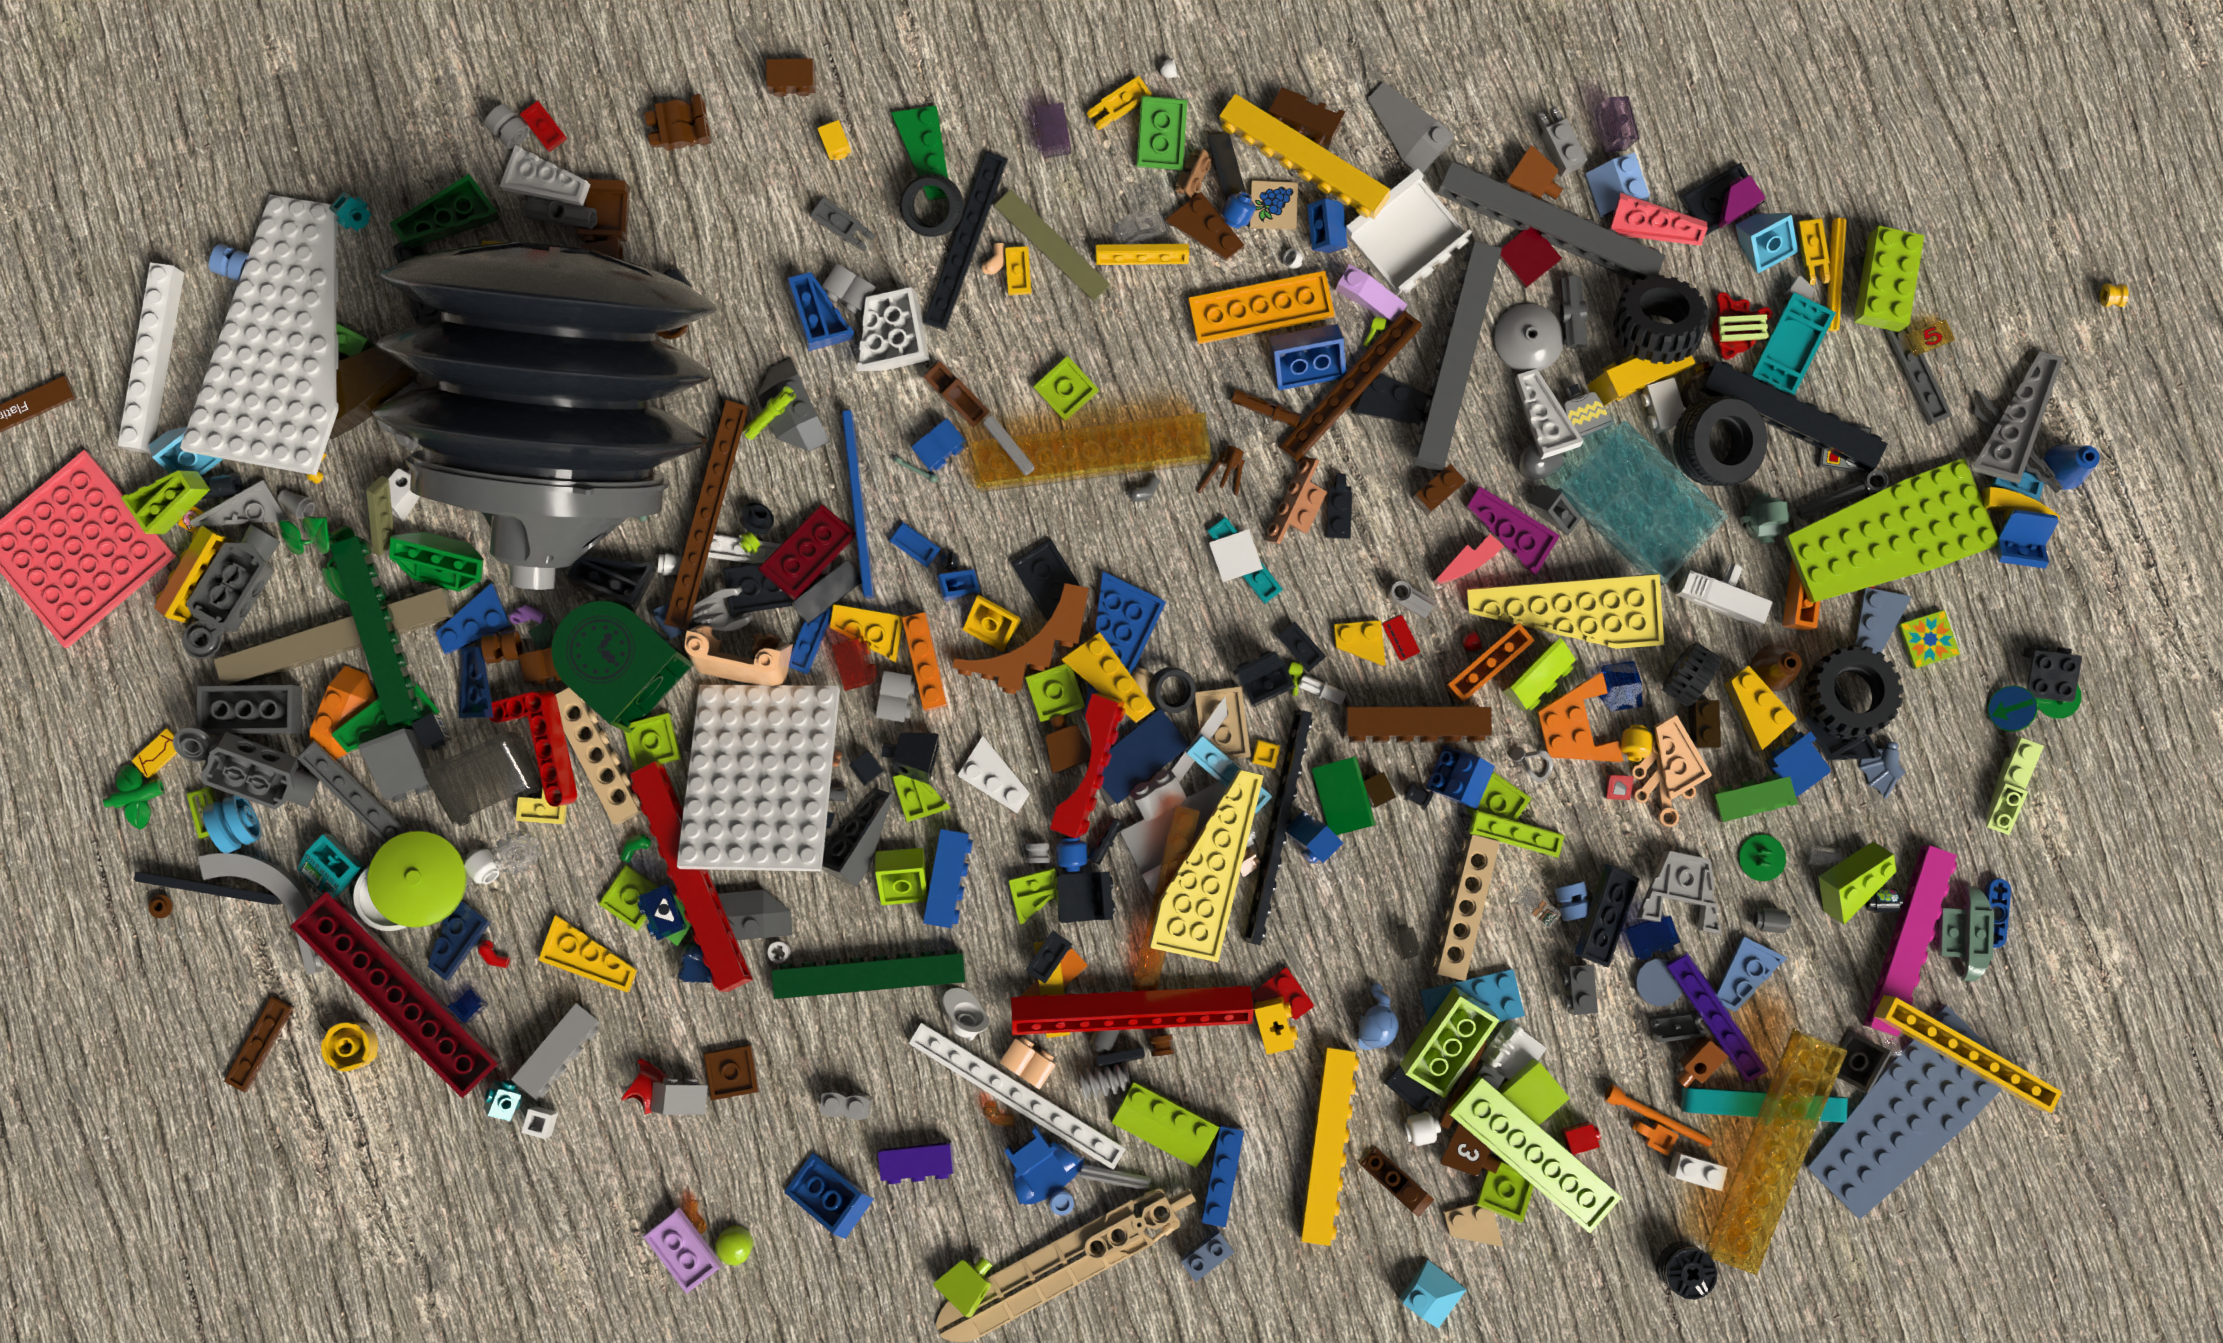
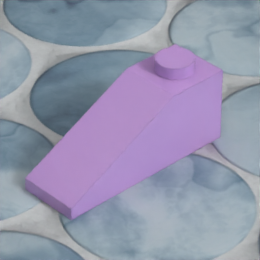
M1351 264L1348 265L1335 290L1391 323L1397 319L1407 306L1404 301L1373 277Z

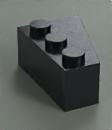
M581 556L573 563L567 578L574 586L636 612L656 573V569L653 563L645 562L643 564L626 560L614 561L606 558Z

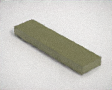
M384 476L379 477L366 490L373 553L379 557L390 548V537L394 535L389 479Z

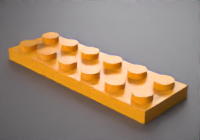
M1326 271L1188 298L1197 344L1334 318L1335 316Z

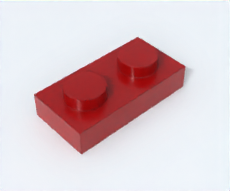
M536 101L520 113L521 117L548 152H551L567 140V137L539 101Z

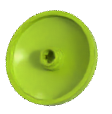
M424 831L403 833L386 842L372 859L367 876L369 896L379 913L393 923L412 928L431 926L447 918L460 904L467 884L464 860L455 846L436 834Z

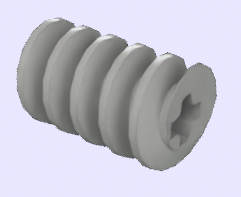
M1123 1062L1122 1069L1115 1063L1113 1071L1110 1070L1108 1065H1105L1103 1073H1101L1098 1067H1095L1094 1074L1087 1068L1085 1076H1082L1079 1071L1082 1092L1086 1100L1089 1099L1090 1092L1093 1093L1095 1098H1098L1100 1090H1102L1105 1096H1108L1109 1088H1111L1114 1094H1118L1119 1087L1126 1093L1128 1085H1130L1126 1062Z

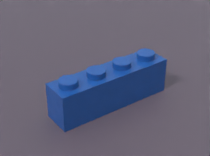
M940 829L923 924L953 928L954 924H958L960 910H956L958 900H963L965 889L964 886H961L962 877H967L969 863H965L966 854H971L973 840L969 839L970 834Z
M1219 1123L1201 1214L1202 1223L1226 1228L1244 1135L1243 1128Z

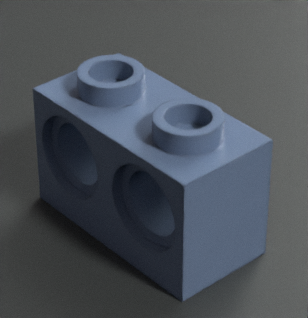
M1218 1228L1180 1257V1260L1194 1281L1197 1282L1231 1256L1234 1250Z

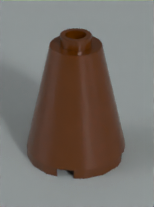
M1768 645L1759 649L1750 663V668L1771 691H1782L1790 687L1802 667L1800 656L1780 645Z

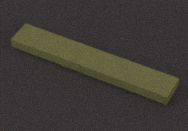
M1011 189L994 205L996 210L1093 302L1110 287V283Z

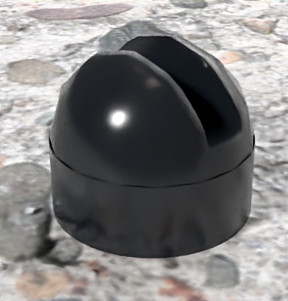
M952 551L945 552L941 557L943 568L948 571L957 569L960 564L959 556ZM948 555H952L951 566H947Z

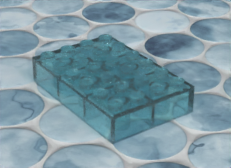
M1625 420L1605 438L1557 489V491L1563 493L1580 516L1643 575L1659 573L1660 587L1668 582L1728 518L1715 503Z

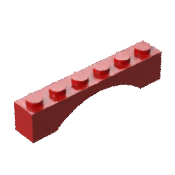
M1099 692L1091 695L1085 715L1091 736L1089 767L1077 790L1066 801L1056 807L1050 829L1073 838L1081 837L1087 833L1090 825L1088 817L1090 811L1093 812L1097 803L1095 795L1097 789L1101 788L1104 781V776H1102L1103 769L1108 766L1111 759L1109 750L1111 744H1114L1118 737L1116 728L1118 722H1121L1125 715V708H1123L1125 701Z

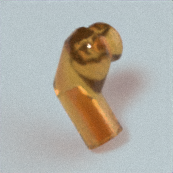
M988 1100L984 1103L983 1115L991 1124L1014 1127L1013 1114H1001L997 1109V1103L993 1100Z
M687 1199L685 1215L699 1234H703L707 1229V1225L704 1219L697 1213L699 1201Z

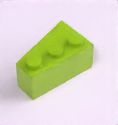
M178 470L156 480L155 483L147 487L139 488L138 491L130 495L122 496L121 499L145 534H166L210 489L198 471Z
M1872 841L1820 875L1819 883L1824 912L1845 925L1896 872L1894 854Z

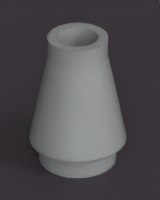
M288 490L281 491L278 496V501L287 507L297 518L311 516L315 510V503L309 497L292 493Z

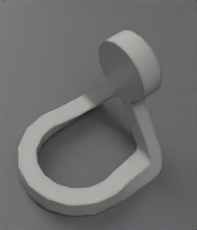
M1516 747L1511 751V759L1516 763L1522 762L1533 780L1541 783L1548 779L1553 770V759L1546 751L1539 750L1526 753L1522 747ZM1540 756L1547 761L1545 772L1537 777L1531 770L1526 758Z

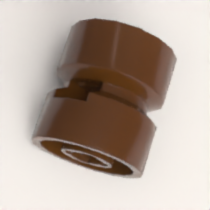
M518 630L503 631L501 635L497 632L482 635V653L487 664L501 663L504 658L506 661L520 660L519 655L523 654V647Z

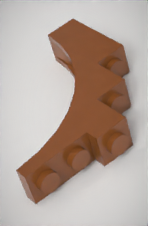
M1065 583L1060 602L1051 619L1026 644L1010 653L991 659H954L952 668L958 669V674L971 676L972 672L981 673V678L995 680V676L999 677L997 686L1003 687L1002 692L1016 694V690L1022 691L1027 663L1031 664V669L1044 671L1045 667H1051L1056 640H1060L1059 645L1072 648L1074 643L1079 644L1090 588Z

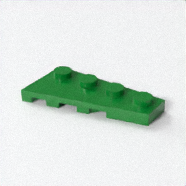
M937 105L891 112L918 177L927 174H938L948 178ZM928 185L923 187L928 201L948 198L946 193L938 186Z
M416 684V687L413 689L416 697H419L422 702V716L425 717L430 713L439 714L438 708ZM378 698L333 732L331 736L348 754L359 749L358 745L407 728L411 726V723L421 718L398 726L388 725L380 698Z

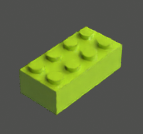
M1878 226L1869 233L1854 323L1900 332L1909 326L1924 235Z
M1454 986L1401 1061L1400 1065L1405 1075L1445 1098L1500 1021L1495 1012Z

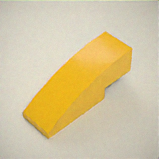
M1989 487L1981 491L1984 508L1986 510L2004 511L2003 520H2007L2010 512L2013 510L2056 515L2058 520H2060V516L2049 507L2021 493L1995 487Z

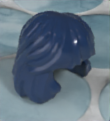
M696 942L689 943L683 948L681 966L677 978L682 980V982L712 983L711 976L713 975L710 968L704 964L702 954L704 953L701 946Z

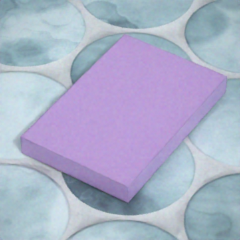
M680 1207L643 1235L644 1239L686 1294L723 1266Z

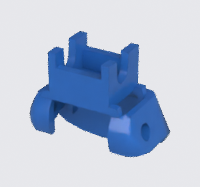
M1037 1125L1032 1128V1132L1035 1135L1032 1139L1015 1151L1010 1145L1006 1146L1004 1150L1016 1168L1012 1183L1019 1205L1035 1204L1050 1197L1055 1191L1062 1189L1074 1179L1084 1163L1083 1156L1063 1142L1059 1144L1053 1142L1050 1144Z

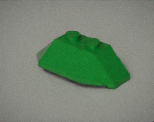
M425 531L392 535L390 537L389 559L396 562L414 581L460 592L482 580L484 558L468 542Z

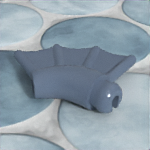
M1887 741L1885 749H1878L1882 755L1881 757L1861 759L1859 769L1868 777V786L1878 789L1884 799L1889 796L1897 780L1906 773L1899 764V751H1897L1899 744L1893 741Z

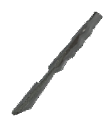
M1981 391L1975 392L1974 415L1994 430L2003 415ZM2032 448L2025 467L2026 471L2033 473L2037 481L2047 484L2055 493L2059 492L2064 487L2056 480L2055 474L2046 462L2036 456Z

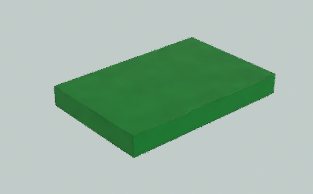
M1356 756L1312 768L1328 828L1336 836L1376 825Z

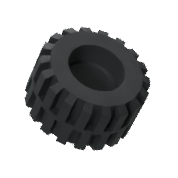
M1698 642L1692 643L1685 649L1671 668L1663 683L1662 691L1687 707L1692 705L1713 680L1720 667L1721 657Z

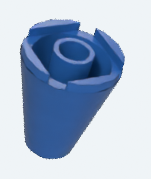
M2067 443L2052 447L2046 452L2044 461L2055 474L2056 480L2064 487L2061 490L2074 489L2080 486L2100 460L2099 453L2094 447Z

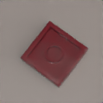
M1532 227L1522 231L1502 247L1500 259L1525 289L1562 260V257L1548 240L1541 236L1542 233Z

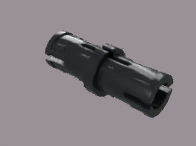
M1109 817L1101 835H1097V842L1087 859L1101 865L1110 847H1113V841L1121 826H1123L1120 821Z

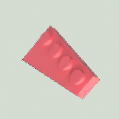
M1620 193L1609 228L1615 230L1618 235L1701 246L1707 231V222Z

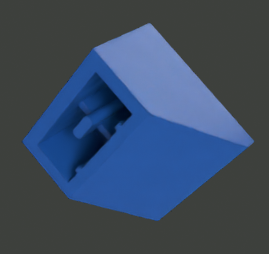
M1444 745L1426 785V789L1477 810L1495 766L1481 757Z

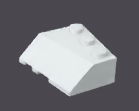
M912 287L866 297L857 371H883L930 361L917 292Z

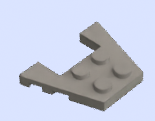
M1665 851L1638 911L1637 918L1661 922L1663 898L1700 905L1698 931L1721 934V925H1718L1716 916L1719 913L1718 905L1714 903L1712 891L1715 890L1711 860L1673 851Z

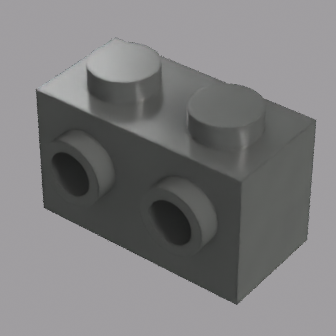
M1564 965L1562 980L1567 995L1564 997L1566 1010H1568L1569 1014L1573 1015L1598 1013L1594 965Z

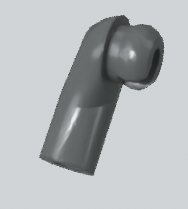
M1151 475L1145 486L1131 487L1127 493L1128 497L1134 502L1151 499L1161 480Z

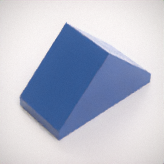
M974 569L937 575L945 602L981 592Z

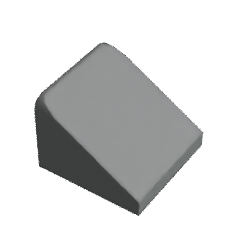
M1798 275L1783 298L1788 301L1792 293L1795 292L1810 299L1815 289L1802 276Z

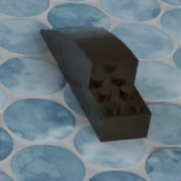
M377 346L339 361L338 369H336L338 413L329 438L334 439L372 417V410L376 406L384 403L409 385L419 372L405 366Z

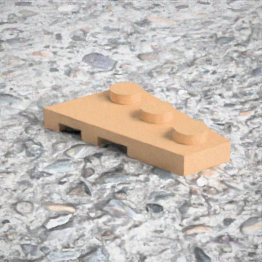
M1676 714L1654 726L1668 798L1670 800L1712 776Z

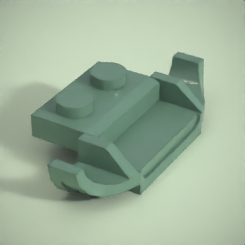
M1964 886L1963 890L1967 895V905H1963V909L1942 908V913L1939 917L1938 956L1962 957V962H1965V972L1961 976V981L1973 982L1984 974L1990 960L1993 959L1994 911H1992L1987 897L1978 887Z

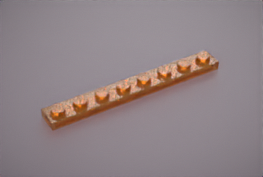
M1175 805L1134 975L1132 991L1157 990L1166 951L1150 948L1148 944L1159 899L1192 847L1200 811L1197 809Z

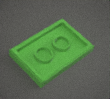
M1141 96L1136 167L1183 170L1188 100Z

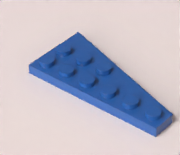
M1103 572L1095 635L1099 632L1102 634L1131 675L1162 613L1166 601ZM1089 683L1084 714L1085 720V715L1091 699V695L1093 693H1098V691Z

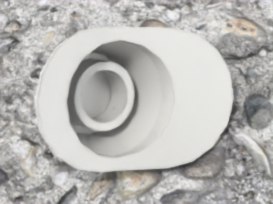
M952 988L946 991L943 996V1005L950 1016V1026L954 1033L971 1041L978 1033L988 1028L990 1024L989 1017L972 993L961 988Z

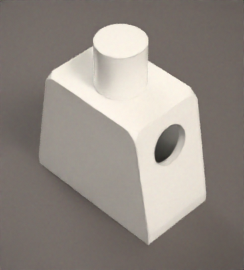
M398 468L389 478L392 515L401 521L406 519L420 496L410 491L411 468L407 473Z

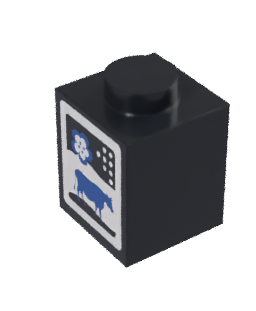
M430 713L411 723L423 749L437 751L446 746L445 742L451 740L439 714Z

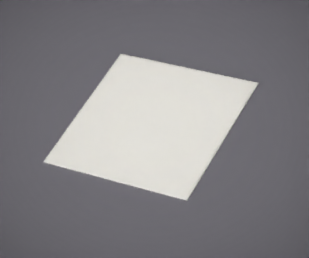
M1249 529L1209 543L1223 582L1263 569Z

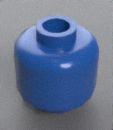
M1245 192L1229 195L1222 209L1224 222L1234 228L1248 225L1256 210V206L1251 200L1252 197Z
M1080 837L1061 838V842L1056 844L1057 864L1060 867H1065L1066 872L1080 871V866L1085 865L1088 861L1086 843L1080 840Z

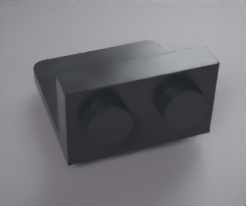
M2034 644L2033 648L2025 647L2023 656L2032 659L2027 690L2035 698L2073 702L2076 697L2082 656L2072 653L2073 649L2057 647V651L2048 650L2049 646Z
M1266 651L1252 662L1246 661L1239 664L1237 669L1233 671L1235 677L1243 684L1253 707L1296 688L1286 663L1276 651Z
M1110 871L1058 875L1055 878L1058 920L1060 923L1114 919L1115 903L1112 900L1113 879L1110 876Z

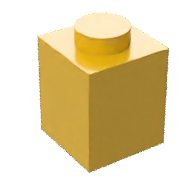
M839 120L817 128L830 160H841L847 157L848 153H851L849 143Z

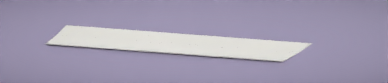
M1226 697L1222 699L1193 742L1201 734L1210 740L1227 717ZM1186 751L1172 770L1179 782L1195 761Z

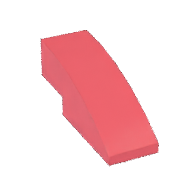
M1489 534L1475 550L1469 545L1465 546L1433 583L1440 585L1466 576L1493 558L1504 545Z

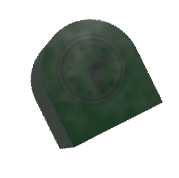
M609 601L590 602L572 610L560 622L552 641L553 665L561 680L608 724L627 733H631L635 728L629 727L631 723L644 720L693 666L691 660L652 625L628 608Z

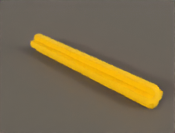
M1840 217L1833 219L1831 233L1830 282L1828 283L1827 308L1836 312L1827 330L1831 332L1839 330L1847 222L1845 218Z

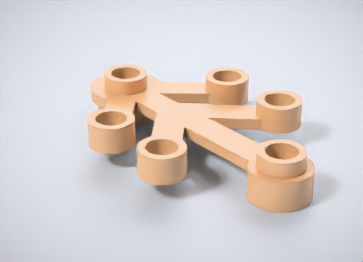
M1654 736L1650 756L1644 758L1639 765L1631 769V776L1636 780L1643 779L1647 774L1646 770L1655 760L1657 761V770L1641 789H1637L1634 792L1633 798L1637 803H1645L1649 799V794L1659 783L1662 810L1658 814V821L1662 826L1672 827L1678 823L1679 814L1672 808L1671 800L1668 798L1660 754L1656 749L1657 739ZM1637 768H1640L1642 770V775L1640 777L1635 775V770ZM1695 787L1690 788L1692 791L1690 796H1686L1685 792L1680 795L1684 799H1691L1696 795ZM1640 791L1645 794L1643 800H1639L1637 797ZM1665 813L1671 816L1669 822H1666L1663 818Z

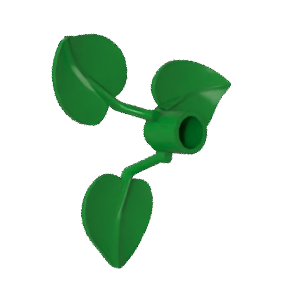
M307 516L303 518L302 523L305 534L309 539L304 540L301 539V533L293 523L287 520L278 521L285 545L296 555L303 554V545L311 543L316 546L319 552L326 554L329 552L331 544L355 536L352 529L347 525L328 533L327 517ZM332 557L327 562V567L322 568L324 582L336 597L348 602L338 569L333 566L335 560Z

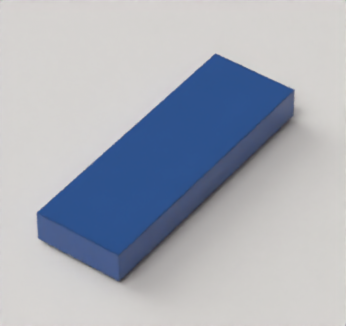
M833 608L827 609L809 624L805 621L803 622L791 652L789 668L809 675L830 624Z

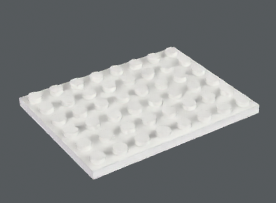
M699 685L677 867L679 869L822 871L840 694L838 686Z

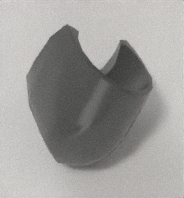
M1535 441L1527 445L1520 452L1518 460L1519 472L1525 478L1532 480L1548 478L1559 471L1564 464L1562 453L1541 459Z

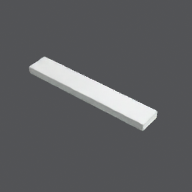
M714 534L708 558L747 564L763 563L781 544L759 541L760 547L757 548L758 551L755 554L751 552L746 553L739 545L740 538ZM832 562L821 574L828 575L831 573Z

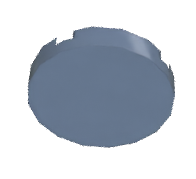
M1652 959L1644 962L1638 969L1635 976L1638 995L1646 1003L1654 1006H1667L1674 1003L1681 996L1683 989L1667 968L1666 963L1668 960Z

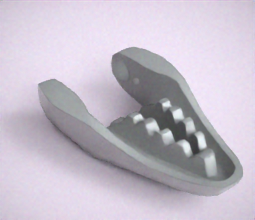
M735 586L721 589L695 604L688 629L703 624L713 626V630L732 631L748 624L753 618L751 613H744L734 617L726 610L723 598L739 595L742 591L741 587Z

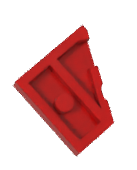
M1287 967L1251 992L1252 998L1260 1002L1283 996L1285 1003L1290 1004L1291 1018L1295 1020L1315 1006Z

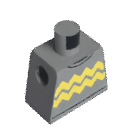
M1579 384L1566 388L1570 401L1563 403L1561 407L1581 438L1609 429L1614 424L1595 392L1583 395Z

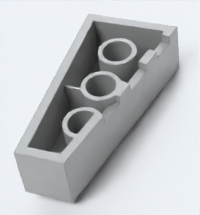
M576 1003L511 1080L538 1102L551 1089L553 1082L564 1074L572 1058L576 1059L584 1049L582 1047L584 1043L596 1036L600 1030L598 1028L599 1021Z

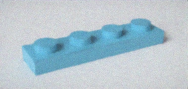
M1203 734L1186 750V753L1226 788H1228L1237 771L1243 770ZM1262 785L1255 813L1272 797V794Z

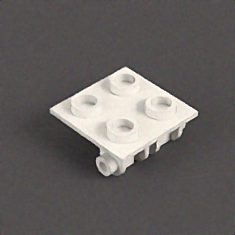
M1507 1020L1480 1058L1490 1066L1505 1073V1077L1510 1079L1533 1058L1539 1060L1547 1048L1524 1032L1522 1028Z

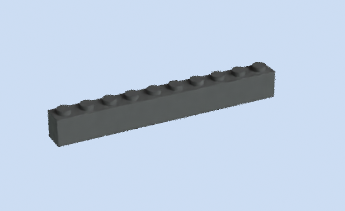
M1451 162L1437 195L1519 231L1528 230L1529 227L1537 229L1542 233L1541 236L1547 239L1551 245L1633 281L1643 280L1646 276L1657 277L1666 256L1656 248L1643 246L1633 238H1625L1618 235L1613 229L1602 228L1590 219H1582L1575 216L1569 210H1561L1555 207L1549 201H1541L1532 197L1528 192L1513 189L1508 183L1495 181L1487 174L1472 171L1462 163Z
M1475 241L1472 248H1467L1463 260L1467 262L1466 269H1461L1458 283H1461L1460 291L1456 290L1452 304L1456 305L1454 313L1450 312L1446 324V326H1450L1449 333L1444 334L1441 347L1444 348L1443 356H1438L1435 369L1439 370L1437 378H1432L1429 391H1433L1431 400L1427 399L1423 411L1427 413L1426 420L1421 421L1418 434L1421 435L1420 443H1415L1412 456L1416 457L1414 465L1441 472L1445 467L1502 248Z

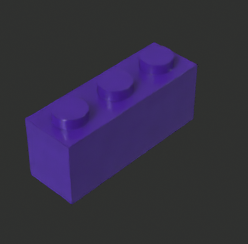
M952 1142L885 1148L878 1151L880 1180L887 1181V1184L901 1183V1179L911 1178V1182L924 1181L925 1176H935V1179L949 1178V1174L954 1172Z

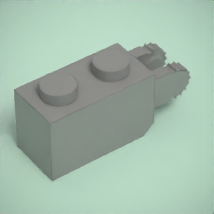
M1557 106L1550 108V113L1555 124L1550 125L1544 112L1537 114V118L1543 130L1542 140L1555 167L1559 170L1560 177H1563L1582 168L1587 158L1567 118L1563 119Z

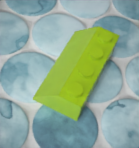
M1135 1080L1132 1081L1111 1122L1197 1168L1208 1151L1219 1129L1218 1124Z

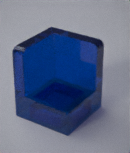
M470 988L456 1002L450 1003L448 1008L463 1023L472 1022L489 1004L473 988Z

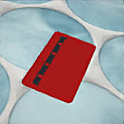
M1402 615L1383 623V627L1400 661L1420 653V649Z

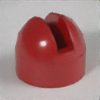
M1476 631L1467 634L1463 639V647L1468 651L1482 649Z

